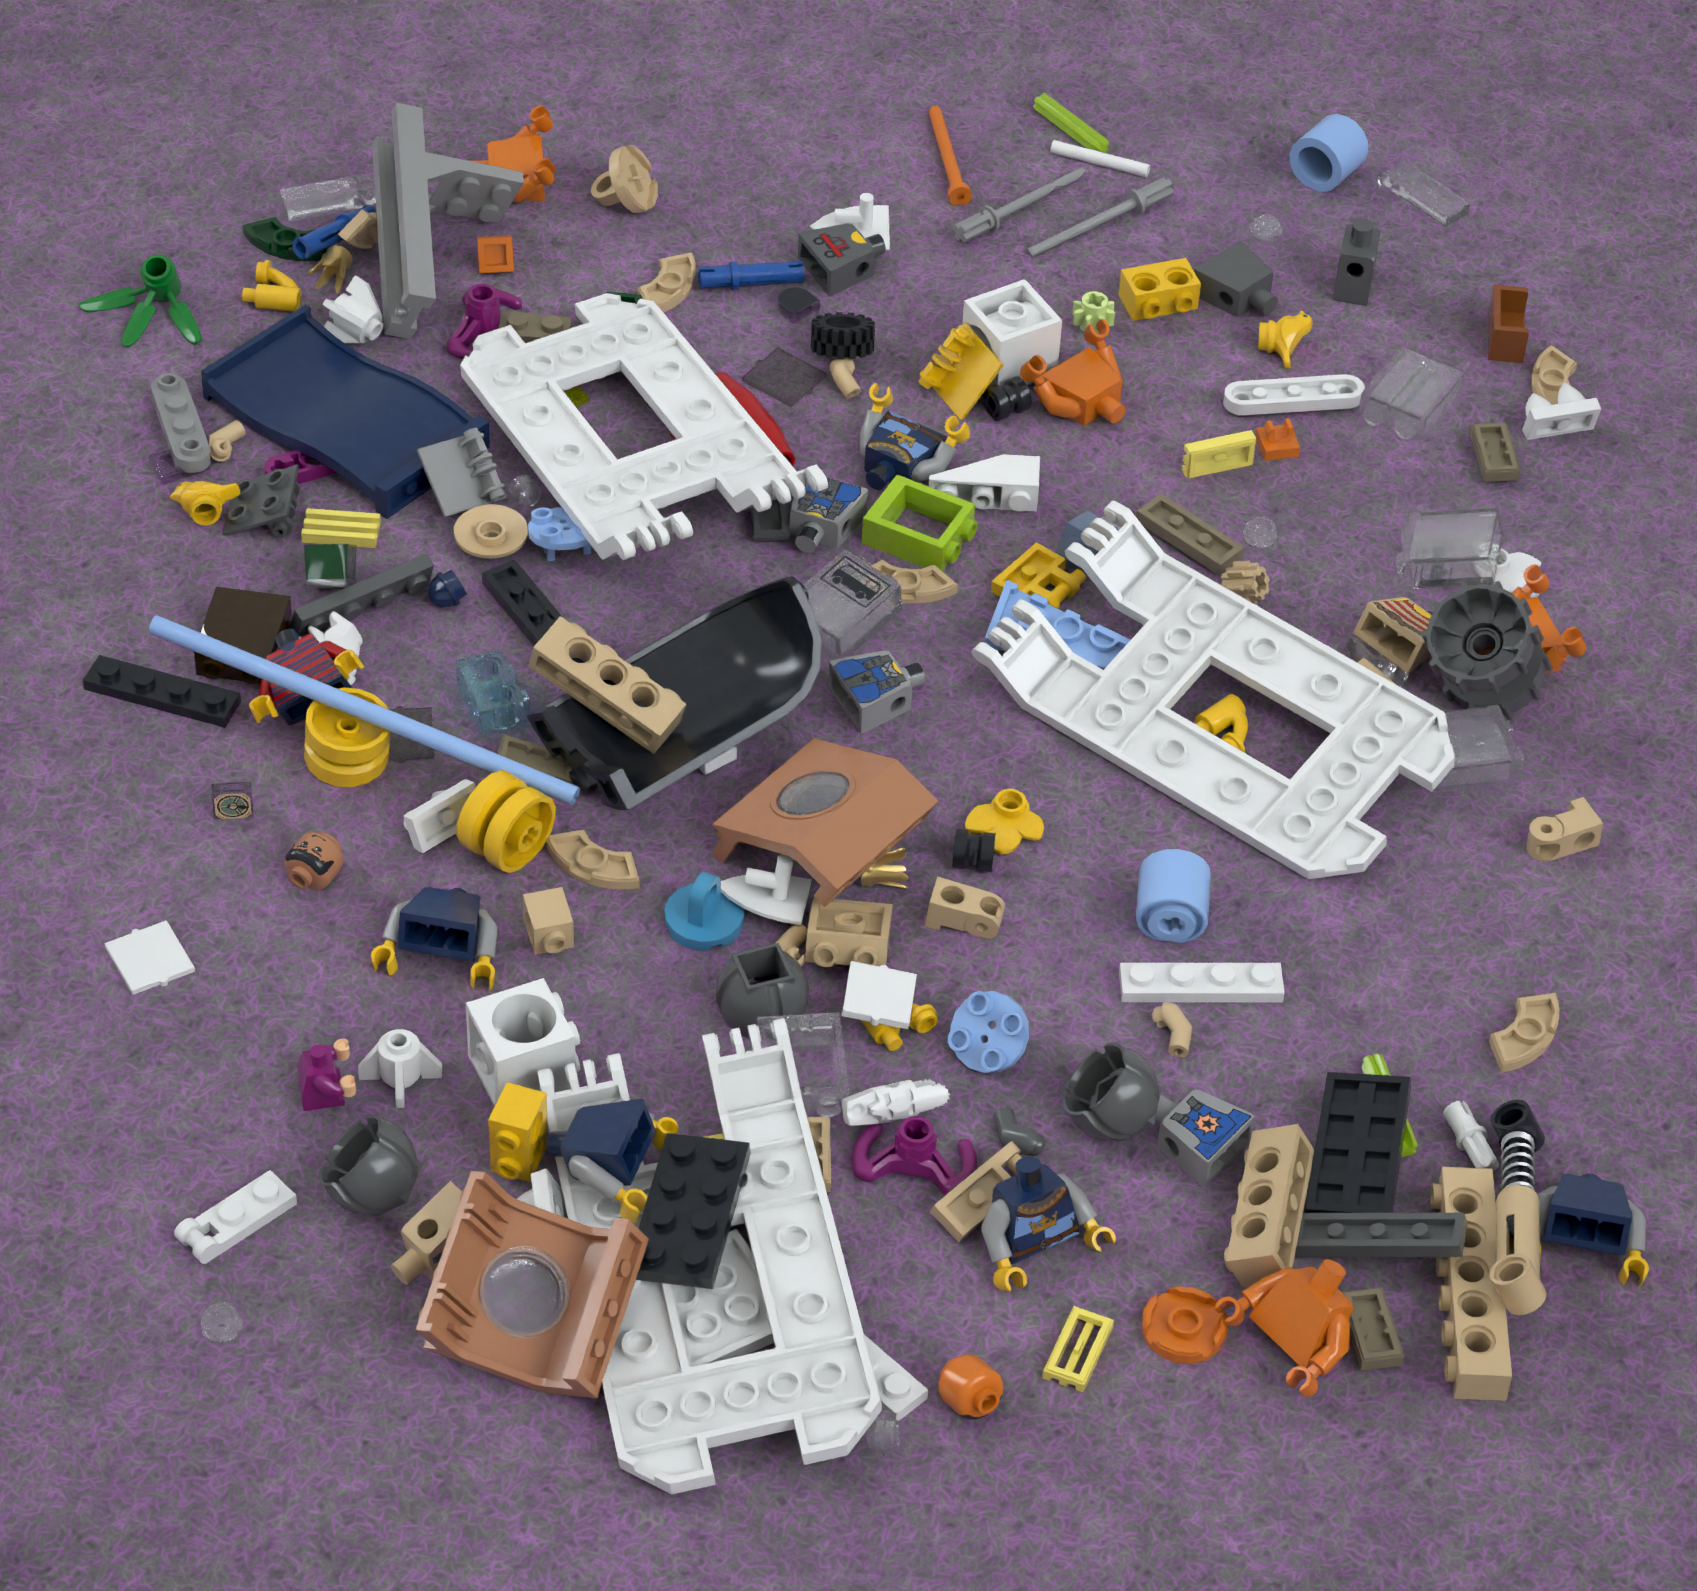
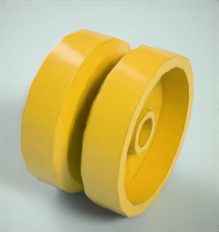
M338 688L388 709L387 705L372 693L356 688ZM313 700L306 713L305 763L308 770L320 781L335 787L352 788L367 784L380 776L388 764L391 731Z
M500 770L491 773L483 779L471 792L461 809L457 822L456 836L462 846L475 854L485 856L487 862L507 873H513L521 870L543 848L555 822L556 806L552 798L535 788L527 787L525 781L512 773Z

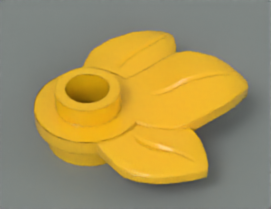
M1004 789L996 795L991 804L978 805L969 813L965 822V830L972 833H996L994 852L1003 855L1015 851L1019 847L1022 838L1033 841L1041 840L1044 824L1040 816L1030 811L1029 803L1022 792L1016 789Z

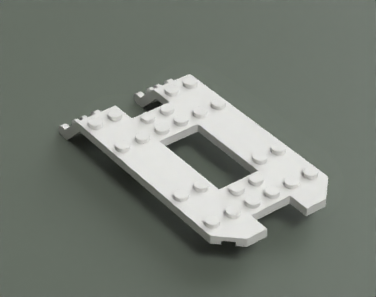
M608 293L575 303V313L583 323L582 325L525 343L513 327L508 325L478 335L473 343L471 355L469 357L465 356L460 364L461 377L573 523L581 529L583 536L602 560L615 555H619L622 560L634 557L636 554L635 548L641 546L647 552L654 550L656 547L655 541L660 547L668 545L670 536L676 534L681 540L693 536L692 525L682 511L663 518L657 509L714 489H718L731 507L738 513L752 507L758 512L768 510L772 506V500L777 499L780 503L785 504L791 501V495L795 499L802 498L805 495V488L809 486L815 492L828 488L827 478L817 464L798 472L793 468L654 301L639 299L637 304L623 302L620 295ZM622 371L675 436L676 440L617 460L563 390H569L575 386L596 379H602Z
M1111 501L1104 508V515L1111 522L1121 526L1119 531L1104 519L1095 518L1090 523V528H1086L1081 533L1082 541L1099 551L1096 555L1077 542H1073L1065 550L1066 557L1085 571L1113 608L1144 625L1107 667L1102 670L1073 653L1040 610L1022 599L1011 610L1013 616L1019 621L1028 624L1029 628L1025 631L1021 625L1014 622L1011 618L1003 617L997 623L998 628L993 627L988 633L989 640L1006 651L1003 656L984 642H979L971 651L973 657L992 671L1023 710L1307 879L1364 872L1387 845V836L1361 822L1362 816L1399 773L1432 792L1454 767L1455 756L1452 743L1450 744L1445 712L1165 554L1132 511L1117 501ZM1210 665L1217 667L1331 733L1291 779L1286 778L1171 710L1175 703Z
M784 1018L772 1020V1023H770L773 1039H776L777 1045L761 1048L759 1027L756 1024L748 1025L747 1029L752 1050L747 1052L744 1050L739 1027L731 1029L729 1032L732 1048H735L736 1052L733 1055L720 1057L717 1034L702 1035L724 1139L750 1143L751 1155L731 1226L745 1223L775 1348L689 1367L671 1284L635 1280L604 1378L602 1379L620 1468L670 1494L716 1485L708 1448L793 1429L796 1431L804 1465L847 1456L882 1411L880 1394L801 1096L790 1038ZM620 1053L608 1055V1058H606L608 1072L612 1076V1081L596 1084L595 1078L597 1076L594 1062L591 1059L584 1060L583 1066L588 1086L579 1087L575 1064L570 1063L566 1064L564 1068L567 1082L570 1083L571 1089L555 1093L552 1070L547 1068L537 1071L541 1092L547 1093V1120L550 1132L568 1131L577 1110L582 1107L607 1104L615 1100H630ZM555 1157L568 1219L590 1227L609 1229L612 1227L614 1218L622 1219L619 1212L621 1203L613 1198L610 1201L589 1185L574 1179L568 1170L564 1158ZM642 1160L631 1186H622V1188L626 1191L630 1189L642 1190L648 1198L658 1162L644 1165ZM639 1210L640 1215L638 1221L636 1223H633L637 1228H639L640 1221L643 1215V1211Z

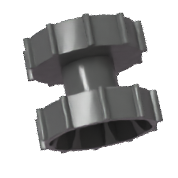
M1496 581L1494 585L1479 584L1468 586L1466 582H1463L1461 589L1450 594L1442 602H1433L1435 610L1429 620L1427 631L1421 632V636L1433 659L1429 662V665L1436 677L1442 675L1446 684L1442 690L1448 701L1455 700L1464 709L1470 711L1474 719H1478L1480 716L1495 717L1506 715L1508 719H1512L1513 712L1523 708L1533 699L1540 700L1539 690L1544 683L1546 672L1553 668L1541 645L1544 637L1539 626H1533L1528 617L1532 614L1527 600L1525 598L1519 600L1511 592L1503 589L1500 581ZM1489 646L1495 647L1490 654L1479 655L1484 648Z

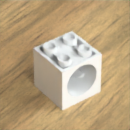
M1025 279L964 300L962 325L965 322L968 323L1004 364L989 386L994 384L1002 386L1007 379L1015 376L1021 377V367L1026 362H1029L1034 355H1039L1045 360L1047 365L1045 372L1058 365L1062 319ZM1025 381L1027 385L1034 383Z
M544 978L466 1003L468 1056L494 1106L507 1082L541 1091L537 1071L550 1068L552 1070L555 1093L571 1089L570 1083L567 1082L564 1067H566V1064L574 1063L576 1073L580 1072V1063L575 1052V1046L580 1044V1038L574 1022H567L564 1017V1008L557 992L551 993Z

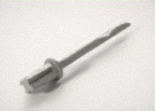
M1081 168L1058 178L1054 183L1044 185L996 210L988 205L981 207L979 213L953 226V230L956 232L954 235L957 241L962 240L965 243L989 230L992 232L996 231L1000 226L999 219L1049 195L1052 191L1059 190L1079 180L1085 169Z
M1163 177L1138 190L1130 189L1126 194L1127 201L1029 247L1028 251L1034 257L1132 209L1141 215L1145 212V208L1174 194L1171 188L1172 182L1170 179L1166 180Z

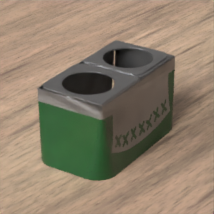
M304 545L307 588H345L355 584L357 545ZM317 586H334V587H317Z

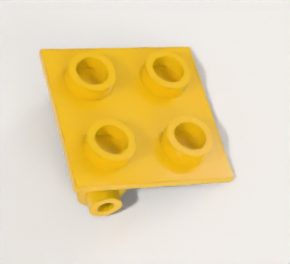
M966 322L963 325H959L957 329H951L950 335L943 345L938 347L941 355L937 353L932 355L935 363L930 361L926 368L919 373L921 378L918 380L926 389L933 387L960 420L966 417L1004 366Z

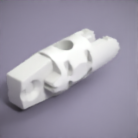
M930 1079L915 1082L905 1080L869 1088L841 1100L844 1123L850 1126L883 1124L918 1116L920 1112L943 1106L950 1099V1094L944 1085L935 1084L936 1082Z

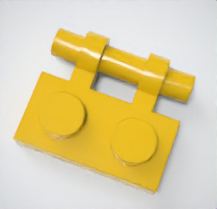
M1036 542L992 580L991 592L1000 597L1006 580H1009L1018 585V590L1030 596L1034 593L1048 599L1049 605L1059 609L1060 602L1066 597H1073L1080 590V585L1086 580V576L1080 569L1074 570L1071 574L1064 571L1066 559ZM1049 583L1055 586L1051 592L1044 589Z

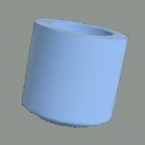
M1340 114L1328 115L1292 145L1289 153L1291 168L1294 175L1303 185L1318 192L1331 191L1365 162L1369 152L1368 140L1362 128L1351 118Z
M1180 849L1161 850L1152 853L1143 860L1139 868L1136 920L1137 926L1146 936L1158 941L1185 943L1195 940L1204 933L1208 925L1211 883L1210 867L1205 860L1192 852Z

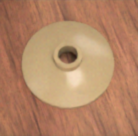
M495 504L481 505L467 510L457 519L454 525V538L458 546L470 555L488 559L501 558L515 553L525 544L528 538V525L525 518L512 508Z

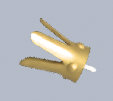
M338 245L329 247L326 253L323 254L321 261L308 272L310 275H313L324 266L315 289L327 284L335 274L336 293H340L346 270L351 267L352 256L346 248Z
M905 848L888 852L861 875L862 886L872 887L874 884H883L908 889V886L896 883L908 880V876L902 873L906 871V868L902 865H885L904 859L906 857Z

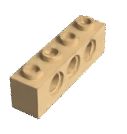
M560 616L533 647L528 664L530 668L653 754L681 722L687 704L674 691L667 688L664 689L651 680L644 670L639 667H633L618 657L611 647L598 643L588 636L585 630L578 624L570 623ZM571 658H579L585 663H577ZM603 680H611L616 685H608ZM634 702H642L648 707H640Z
M1299 1124L1252 1131L1249 1149L1245 1151V1169L1243 1179L1238 1184L1239 1198L1236 1213L1231 1218L1232 1233L1229 1247H1226L1224 1252L1228 1271L1233 1272L1242 1287L1248 1288L1265 1276L1287 1267H1293L1315 1151Z

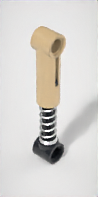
M1517 1099L1500 1105L1492 1113L1490 1119L1499 1137V1145L1502 1151V1191L1498 1194L1496 1200V1263L1491 1268L1489 1275L1506 1309L1514 1315H1525L1538 1309L1545 1301L1547 1295L1545 1287L1540 1280V1201L1534 1190L1535 1180L1533 1178L1535 1175L1533 1168L1535 1165L1534 1155L1543 1146L1545 1136L1528 1103Z

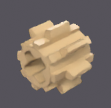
M1250 560L1234 561L1233 567L1226 568V572L1222 573L1221 576L1223 587L1257 605V600L1265 599L1264 595L1268 594V582L1270 579L1264 567H1259V563H1250Z

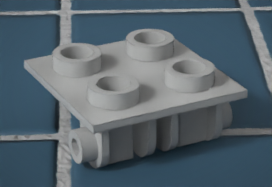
M477 427L463 433L464 436L417 449L444 518L507 498L504 491L505 485L500 482L496 472L497 465L491 460L493 457L492 453L488 452L483 438L485 436L478 431Z

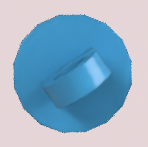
M703 871L694 883L679 888L668 898L664 909L665 926L669 929V935L672 939L686 948L706 951L711 950V946L720 944L722 948L731 944L740 935L744 925V909L729 900L721 892V879L718 876Z

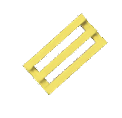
M1252 430L1184 444L1186 454L1183 455V462L1185 465H1182L1181 470L1186 478H1193L1250 466L1253 464L1256 437Z
M307 508L306 518L303 523L304 528H302L301 532L302 543L357 545V547L376 548L381 516L379 513Z
M1073 1306L1043 1370L1042 1378L1049 1381L1054 1378L1059 1380L1060 1385L1067 1387L1068 1384L1076 1386L1075 1390L1084 1392L1113 1329L1114 1320ZM1079 1319L1086 1321L1065 1369L1057 1367ZM1095 1325L1100 1326L1101 1328L1080 1374L1074 1373Z

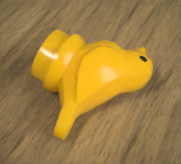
M1300 311L1295 316H1283L1277 322L1269 320V323L1260 322L1258 350L1267 351V353L1275 351L1281 356L1284 368H1291L1290 356L1302 337L1312 330V318L1305 314L1304 311Z
M185 481L176 487L175 491L170 495V499L179 502L195 523L208 526L214 524L219 519L222 505L225 502L240 495V488L236 483L219 485L207 481H195L193 483Z

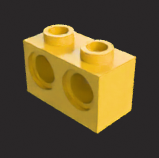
M1187 258L1121 269L1118 295L1133 321L1147 318L1152 319L1157 316L1179 312L1184 313L1198 309L1201 283Z
M507 1082L488 1119L491 1171L498 1173L501 1177L508 1180L520 1179L531 1182V1174L536 1172L547 1149V1093Z

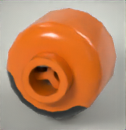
M965 1354L951 1359L942 1368L938 1381V1392L941 1399L960 1416L967 1420H977L987 1416L997 1408L1003 1394V1381L1000 1374L977 1355Z

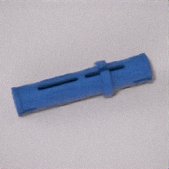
M365 205L353 213L344 212L338 215L334 222L294 239L292 246L295 254L299 258L305 259L344 240L338 234L362 209L368 213L376 212V209L371 205Z
M802 260L747 265L729 262V265L698 267L700 289L730 287L731 290H737L739 286L804 282Z

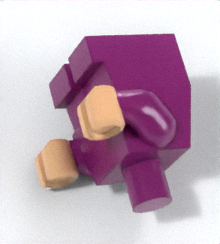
M338 1039L334 1045H314L310 1050L302 1051L297 1069L303 1111L345 1106L344 1096L353 1097L355 1095L356 1085L354 1076L346 1075L341 1078L340 1068L335 1066V1060L345 1061L350 1056L347 1039Z

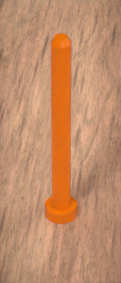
M933 105L930 107L928 114L950 184L947 192L949 201L952 205L968 204L972 199L970 186L962 180L941 108Z

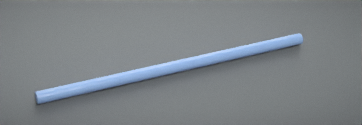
M154 616L150 623L149 633L488 772L494 773L500 770L510 772L525 781L527 787L535 788L545 795L573 806L578 798L580 787L161 616Z

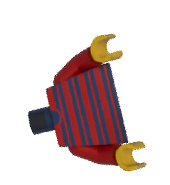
M285 629L278 633L275 637V642L279 650L266 657L268 661L337 689L352 688L348 682L350 678L349 673L356 668H364L363 663L353 650H347L331 641L319 643L313 634L299 638L294 629ZM261 679L259 695L249 703V707L257 724L261 723V719L266 715L271 714L273 718L278 717V710L288 725H293L306 718L307 709L313 700Z

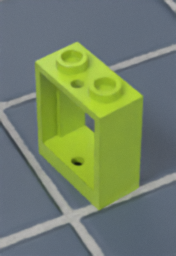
M896 475L863 517L862 544L924 568L936 565L943 571L948 563L954 564L956 562L962 544L965 540L970 542L976 533L978 522L974 520L975 504ZM907 508L949 524V526L939 539H935L898 525L895 521Z

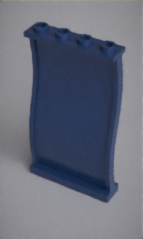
M306 304L201 370L203 398L205 400H216L229 413L253 430L277 443L298 450L333 469L371 499L376 505V513H379L385 519H388L432 488L417 449L464 436L463 433L476 427L485 436L483 440L486 448H490L488 420L480 415L473 418L451 399L421 380L376 362L352 349L317 322L311 315V307Z

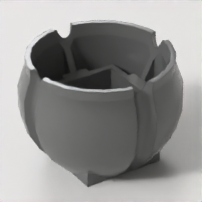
M779 942L733 953L732 958L723 966L717 980L716 1002L725 1019V1023L730 1029L739 1027L741 1036L749 1038L747 1026L756 1024L759 1027L761 1040H770V1035L772 1034L770 1023H772V1020L780 1018L785 1019L788 1033L791 1032L800 1023L808 1005L809 984L802 967L791 955L781 949ZM769 979L770 981L750 985L748 980Z
M1107 1043L1104 1046L1105 1053L1095 1049L1074 1070L1065 1087V1090L1071 1096L1063 1098V1106L1077 1127L1086 1134L1101 1140L1122 1142L1154 1126L1162 1087L1158 1085L1155 1071L1143 1056L1120 1044Z
M369 1115L366 1118L368 1124L361 1120L357 1121L336 1141L325 1157L330 1166L320 1168L319 1181L325 1187L330 1198L342 1208L353 1213L377 1217L407 1203L423 1163L417 1159L413 1144L403 1130L394 1123L383 1120L377 1115Z

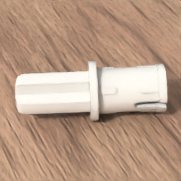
M1456 1101L1448 1105L1444 1109L1443 1117L1455 1134L1456 1146L1461 1151L1465 1150L1475 1168L1493 1169V1172L1496 1171L1499 1163L1486 1141L1488 1137L1487 1131L1476 1122L1468 1104L1465 1101L1462 1103Z

